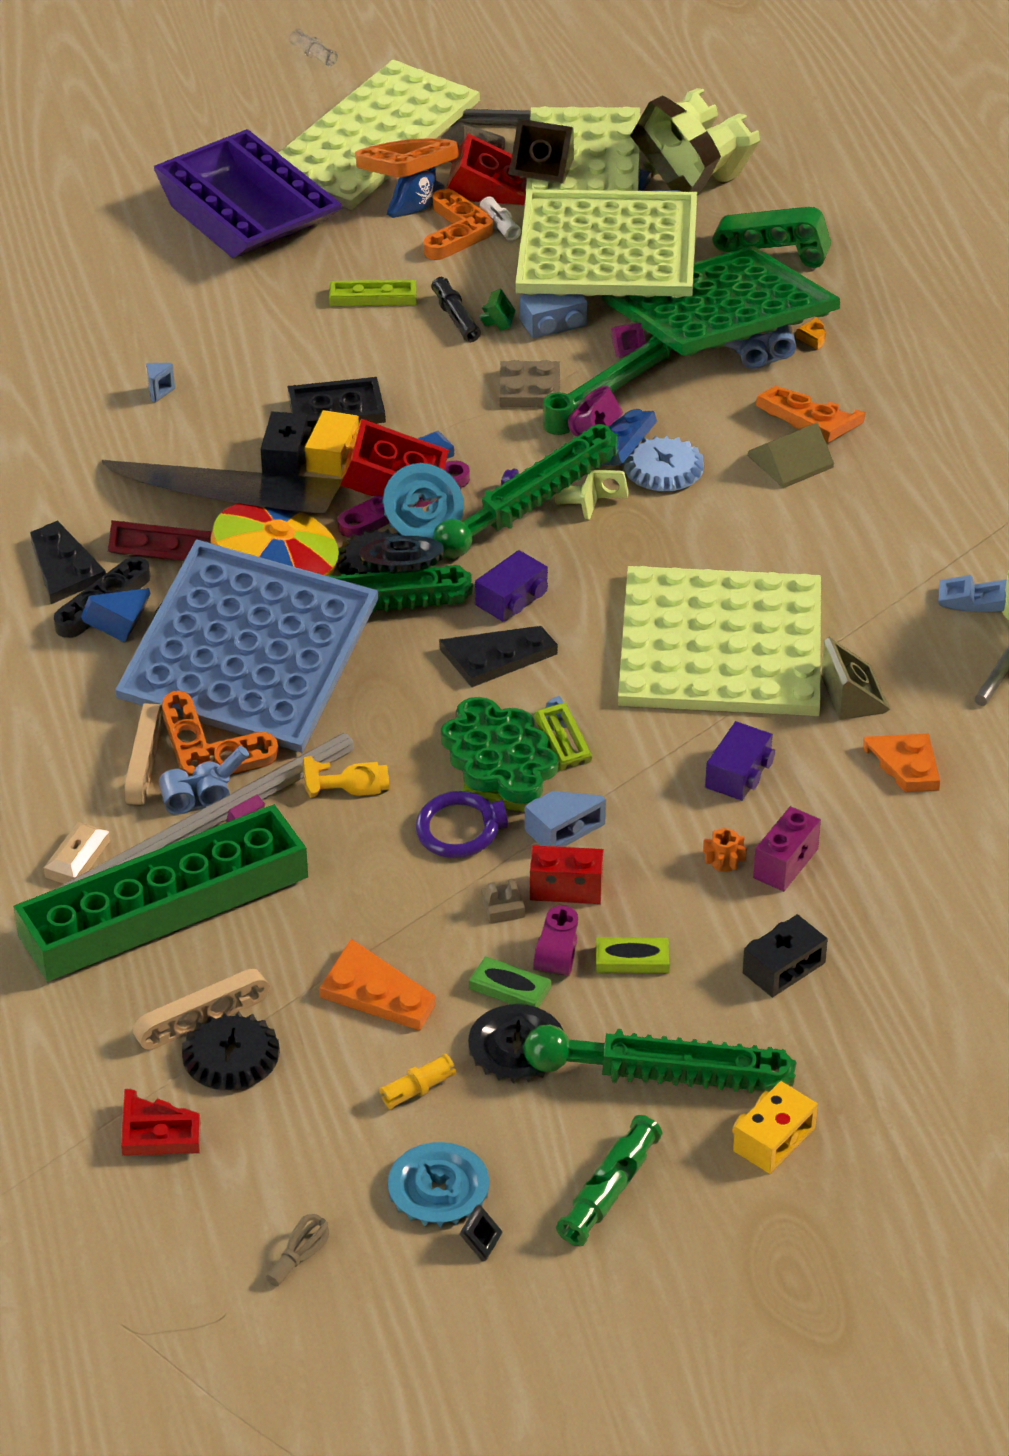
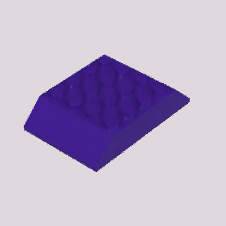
M248 129L154 165V171L171 207L232 258L242 256L249 251L266 246L273 241L290 236L307 227H312L342 209V204Z

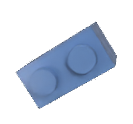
M555 294L520 295V321L532 339L587 326V301L582 294H566L563 296Z

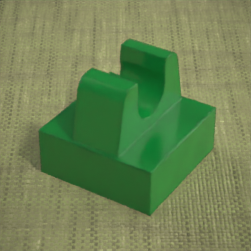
M500 288L491 292L488 303L482 307L484 314L479 315V318L485 327L496 324L499 330L502 331L511 327L516 310Z

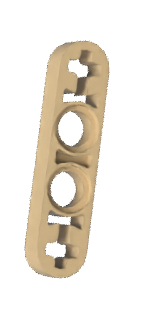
M144 703L142 706L125 783V802L127 805L144 806L146 803L162 729L163 712L161 704Z
M257 969L242 971L144 1014L134 1023L132 1032L144 1049L158 1048L187 1035L188 1031H194L196 1023L207 1022L209 1015L219 1018L224 1011L230 1016L259 1003L268 994L269 984ZM221 997H224L220 1003L216 1004L215 1006H212V1004L216 1000L220 999ZM191 1011L186 1018L178 1021L184 1014Z

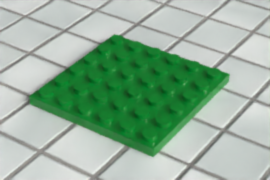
M754 246L695 262L692 296L675 298L672 296L644 297L641 295H625L616 297L613 295H601L602 301L633 322H641L643 329L684 356L695 355L699 350L709 347L719 348L724 346L726 342L733 340H747L751 338V335L760 332H774L777 330V327L787 324L797 325L802 323L804 319L811 317H824L829 315V312L840 309V298Z

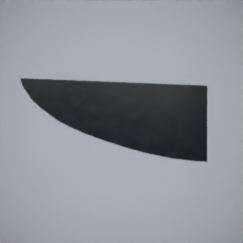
M102 460V463L112 471L145 484L224 501L325 514L341 483V479Z

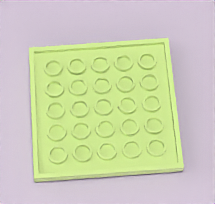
M527 189L515 283L516 293L527 295L555 294L558 296L566 294H583L585 296L613 295L616 297L625 295H641L644 297L672 296L675 298L692 296L697 192Z
M628 566L618 706L819 716L821 575Z

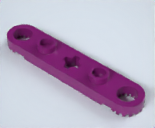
M461 461L446 462L445 471L450 475L452 472L454 474L457 472L458 476L452 477L460 489L461 486L465 487L470 481L469 466ZM375 496L342 512L338 517V528L341 535H346V538L353 534L361 536L363 530L369 532L390 524L387 516H384L385 510L384 504H382L384 496ZM419 497V501L413 507L423 508L432 502L423 501L422 497ZM352 520H354V523L357 521L360 524L350 525L349 522L352 523Z

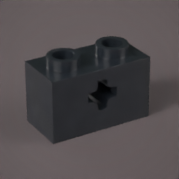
M271 411L260 449L262 473L299 476L302 464H306L305 446L313 432V427H308V414Z
M796 914L789 920L778 923L773 930L761 938L754 939L744 948L742 973L773 998L825 964L828 938L800 915Z

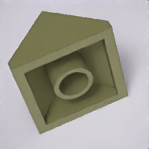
M818 422L748 451L747 455L782 488L834 468L833 459Z
M831 637L825 639L821 677L839 720L883 714L889 711L890 707L872 666Z

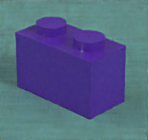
M520 550L516 551L475 580V605L502 622L507 621L547 592L548 566Z
M735 721L706 763L705 788L743 801L750 789L755 790L758 786L764 768L769 769L775 757V749H772L773 734Z

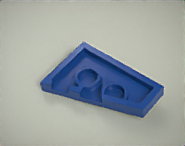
M633 409L614 421L609 427L614 434L618 435L617 455L612 456L609 462L603 463L600 466L621 465L656 424L655 412Z

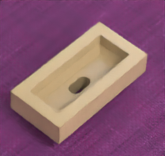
M77 822L45 865V878L65 884L89 871L110 842L109 831Z

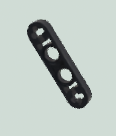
M142 557L125 559L58 609L53 617L56 633L64 638H73L91 627V625L83 622L81 618L85 608L84 605H86L89 596L138 590L145 586L151 577L149 562ZM113 586L121 587L119 590L115 591L106 590L107 588Z

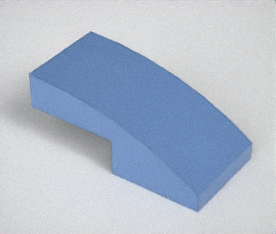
M972 575L940 580L938 602L942 607L960 611H1004L1007 579L975 584Z

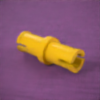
M444 1053L439 1058L420 1068L413 1066L407 1070V1075L379 1088L380 1094H385L381 1097L383 1102L391 1110L417 1094L421 1097L429 1092V1088L456 1075V1069H450V1067L454 1066V1063Z

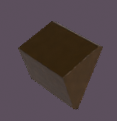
M518 119L509 175L564 184L574 160V128Z

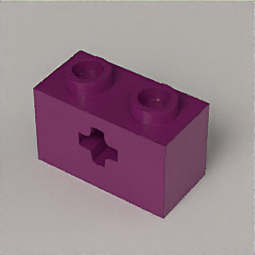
M790 806L755 848L753 878L784 892L818 850L821 819Z

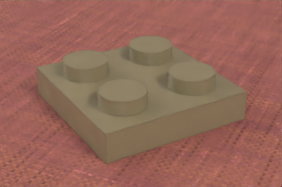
M500 361V407H543V401L547 395L560 392V361Z

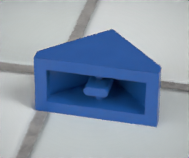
M149 588L89 596L81 618L83 622L125 643L141 617L151 592Z

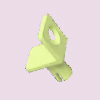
M590 470V474H588L582 486L571 485L561 490L559 494L556 493L554 497L557 505L581 504L584 519L590 520L598 498H627L629 493L624 471ZM608 478L614 479L619 483L620 487L617 490H609L603 485V480Z

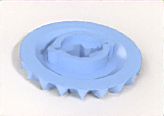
M654 436L652 440L643 438L642 442L636 446L624 461V471L631 481L641 487L655 491L680 490L694 484L702 476L704 471L703 455L699 453L698 447H691L690 441L681 442L679 437L669 439L668 436L665 438Z

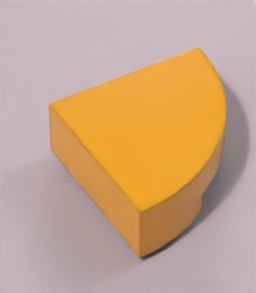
M817 317L796 329L797 339L816 350L823 346L826 333L823 322Z

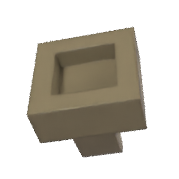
M508 879V884L496 886L495 882H491L487 888H482V901L490 924L525 918V907L514 879Z

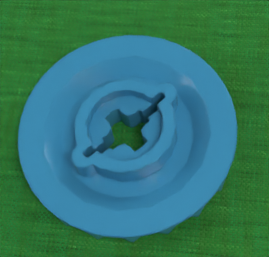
M425 463L405 466L390 478L384 489L382 501L385 510L384 516H387L390 527H394L400 536H422L432 539L434 529L439 523L448 519H458L460 521L462 519L464 500L461 489L449 473L437 466ZM419 497H422L423 501L432 502L426 508L427 512H424L422 507H413L419 501Z
M432 1142L416 1146L396 1160L389 1173L388 1190L391 1202L396 1204L398 1213H406L410 1221L415 1219L421 1220L424 1226L429 1222L437 1223L441 1228L444 1222L451 1221L457 1225L461 1218H469L476 1205L482 1206L484 1199L488 1198L489 1174L483 1161L471 1150L453 1143ZM432 1181L439 1185L446 1183V1190H442L439 1187L432 1189Z

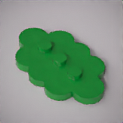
M471 697L458 704L456 718L447 721L441 728V743L446 749L450 750V764L454 768L463 771L464 783L476 791H498L509 802L519 804L530 803L542 796L544 781L554 777L558 771V756L553 750L548 748V735L544 731L534 728L533 716L522 709H500L494 701L488 698Z

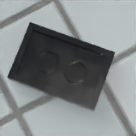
M377 377L287 386L291 413L308 414V427H313V430L323 410L357 415L359 423L361 419L375 424L386 423L385 409Z

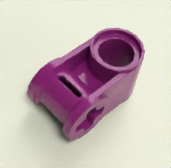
M608 385L601 386L590 392L585 397V400L570 414L568 420L570 431L574 436L578 437L594 425L602 424L609 427L623 414V411Z
M559 905L551 908L546 914L541 937L538 939L535 949L534 970L566 976L571 975L577 945L576 930L578 926V914L571 907Z

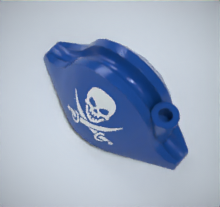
M432 167L413 175L400 177L387 209V215L395 218L432 206L433 193L437 190L445 189L444 184L436 181V168Z

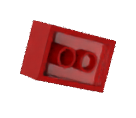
M468 133L458 148L459 157L452 161L446 189L454 190L467 200L473 202H481L486 197H493L500 204L525 205L527 178L509 175L512 154Z
M361 419L349 446L340 486L369 496H384V489L390 478L405 466L425 463L445 470L449 450Z

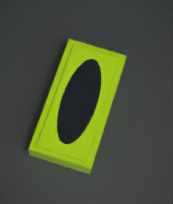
M596 937V973H669V938Z

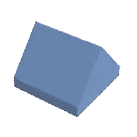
M146 363L148 388L151 401L154 403L175 389L173 364Z

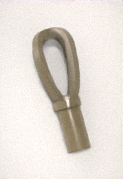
M307 1214L301 1218L289 1238L287 1249L284 1250L280 1260L266 1276L272 1285L279 1286L290 1271L299 1265L300 1261L313 1256L327 1242L329 1228L328 1222L317 1214ZM319 1225V1229L313 1234V1236L299 1250L296 1251V1249L303 1241V1239L306 1237V1235L314 1227Z

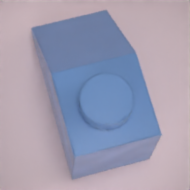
M551 791L540 798L534 799L525 806V831L541 846L565 847L605 825L606 799L602 795Z

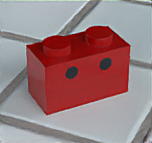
M532 845L530 900L601 904L604 849Z

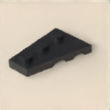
M58 520L30 532L31 543L42 572L44 585L48 591L50 604L85 590L106 574V570Z
M542 626L439 639L440 651L471 687L558 654V644Z

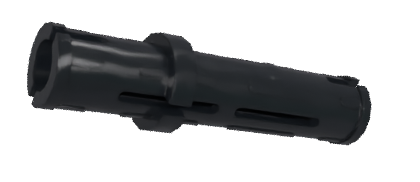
M436 278L431 284V289L437 295L440 307L443 311L448 312L465 341L468 340L469 343L476 341L481 335V330L462 304L461 295L458 291L453 290L447 278Z

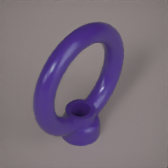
M467 791L447 792L433 798L420 810L416 820V833L422 845L430 852L446 858H464L477 854L492 843L499 829L508 828L506 810L502 800L490 803L484 797ZM453 805H467L476 808L482 813L485 827L482 833L472 841L463 844H447L439 841L432 835L430 821L443 808Z

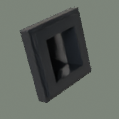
M476 1205L459 1235L481 1261H486L503 1231L481 1205Z

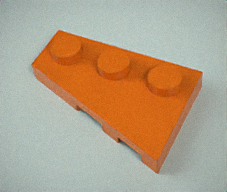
M774 386L757 395L756 400L757 407L767 411L771 416L790 423L794 428L802 429L818 422L827 443L864 423L866 412L856 409L853 414L839 410L840 405L832 402L817 404L811 402L809 395Z
M350 939L319 988L320 998L419 1031L436 1005L434 994L353 939Z

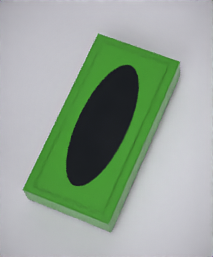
M485 956L469 979V989L509 1004H525L539 1008L551 989V979Z

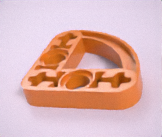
M434 138L387 142L355 152L357 168L392 177L413 175L459 157L456 141Z

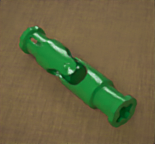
M636 1115L633 1118L628 1133L625 1137H620L595 1170L591 1179L585 1183L574 1198L571 1211L557 1222L556 1230L563 1240L573 1246H584L588 1240L591 1228L595 1223H600L618 1199L619 1194L622 1193L647 1159L646 1152L652 1144H657L661 1139L663 1132L656 1121L646 1115Z

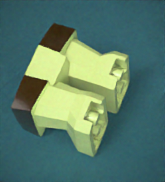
M701 88L687 92L681 102H673L663 95L650 101L630 135L670 190L697 192V196L711 175L718 181L723 182L738 177L760 142L759 131L751 133L742 122L747 118L745 114H736L721 124L711 127L718 117L717 106L715 104L707 106L700 96L704 93V89Z

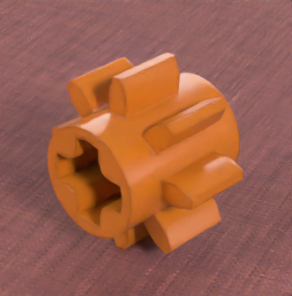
M729 828L714 830L712 839H704L703 853L706 854L705 863L711 864L714 869L721 872L737 870V862L746 861L747 847L744 846L745 837L738 836L734 830Z

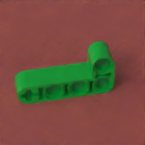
M809 206L726 215L721 218L712 237L714 246L723 252L737 251L751 246L763 249L796 245L801 262L811 268L820 267L824 263L831 246V239L823 213L818 208Z

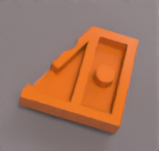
M929 733L864 737V751L867 754L873 752L880 759V767L888 775L894 777L895 783L904 792L939 791L940 777Z

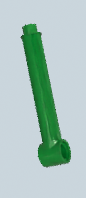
M653 336L648 343L569 394L557 392L547 395L543 401L544 430L553 435L569 433L568 420L570 414L585 400V397L590 392L605 385H608L611 391L614 392L659 361L668 359L673 349Z

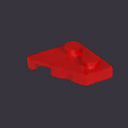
M124 1089L121 1139L122 1156L200 1153V1113L186 1108H176L171 1103L158 1098L152 1103L137 1097V1091Z

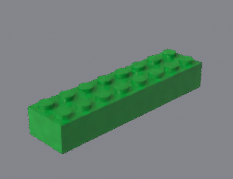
M273 804L13 905L18 937L45 980L49 982L308 878L307 848L276 805Z

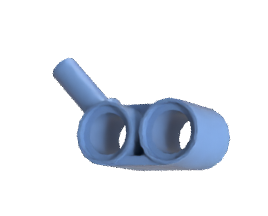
M789 324L777 327V330L774 332L763 334L760 332L751 335V338L747 340H733L726 342L724 345L735 349L736 353L741 355L743 365L751 369L760 368L763 365L781 359H787L796 351L793 329Z
M238 746L221 765L215 762L202 763L195 768L193 776L190 777L181 769H171L163 773L159 778V787L166 810L174 815L184 814L189 811L203 809L229 795L227 786L230 780L229 776L249 756L248 751L244 747Z

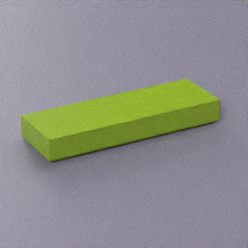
M416 280L330 281L329 305H417Z

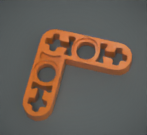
M440 189L433 193V210L452 224L424 238V255L432 260L444 259L489 238L493 234V219L491 216L451 189Z
M172 691L164 697L162 702L163 718L179 767L189 777L193 776V771L195 770L194 765H191V761L197 760L200 765L205 762H212V760L210 761V756H214V762L221 765L223 761L220 755L225 751L234 752L238 746L247 748L249 758L245 759L232 774L265 767L276 760L278 742L272 734L257 732L207 744L190 695L183 691ZM173 704H179L180 708H183V719L178 721V714L176 709L173 708ZM190 730L197 737L194 741L185 743L179 740L177 736L181 731ZM263 745L265 749H268V753L262 754L261 750L257 749V746Z

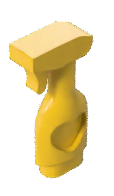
M312 756L303 758L305 789L310 798L316 797L321 789L342 788L355 796L381 794V790H389L387 765H378V762L357 763L348 766L341 774L319 776L318 772L329 770L330 762L320 763L314 761Z

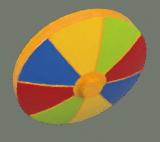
M239 503L228 507L218 515L211 534V544L310 572L320 573L324 576L333 574L339 555L337 543L328 529L316 519L301 511Z

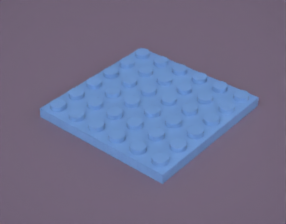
M196 539L115 689L116 697L142 706L144 703L162 705L163 699L168 693L183 691L192 698L200 723L243 736L257 732H267L276 738L278 746L303 753L378 600V591ZM173 704V708L176 709L178 716L183 717V708H180L179 704Z

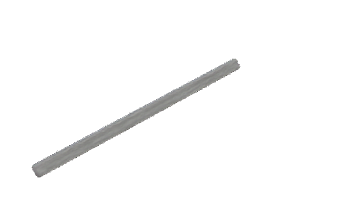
M342 733L57 888L206 831L225 821L229 809L256 794L263 800L304 778V757L312 756L314 761L331 763L354 749V742L347 733Z

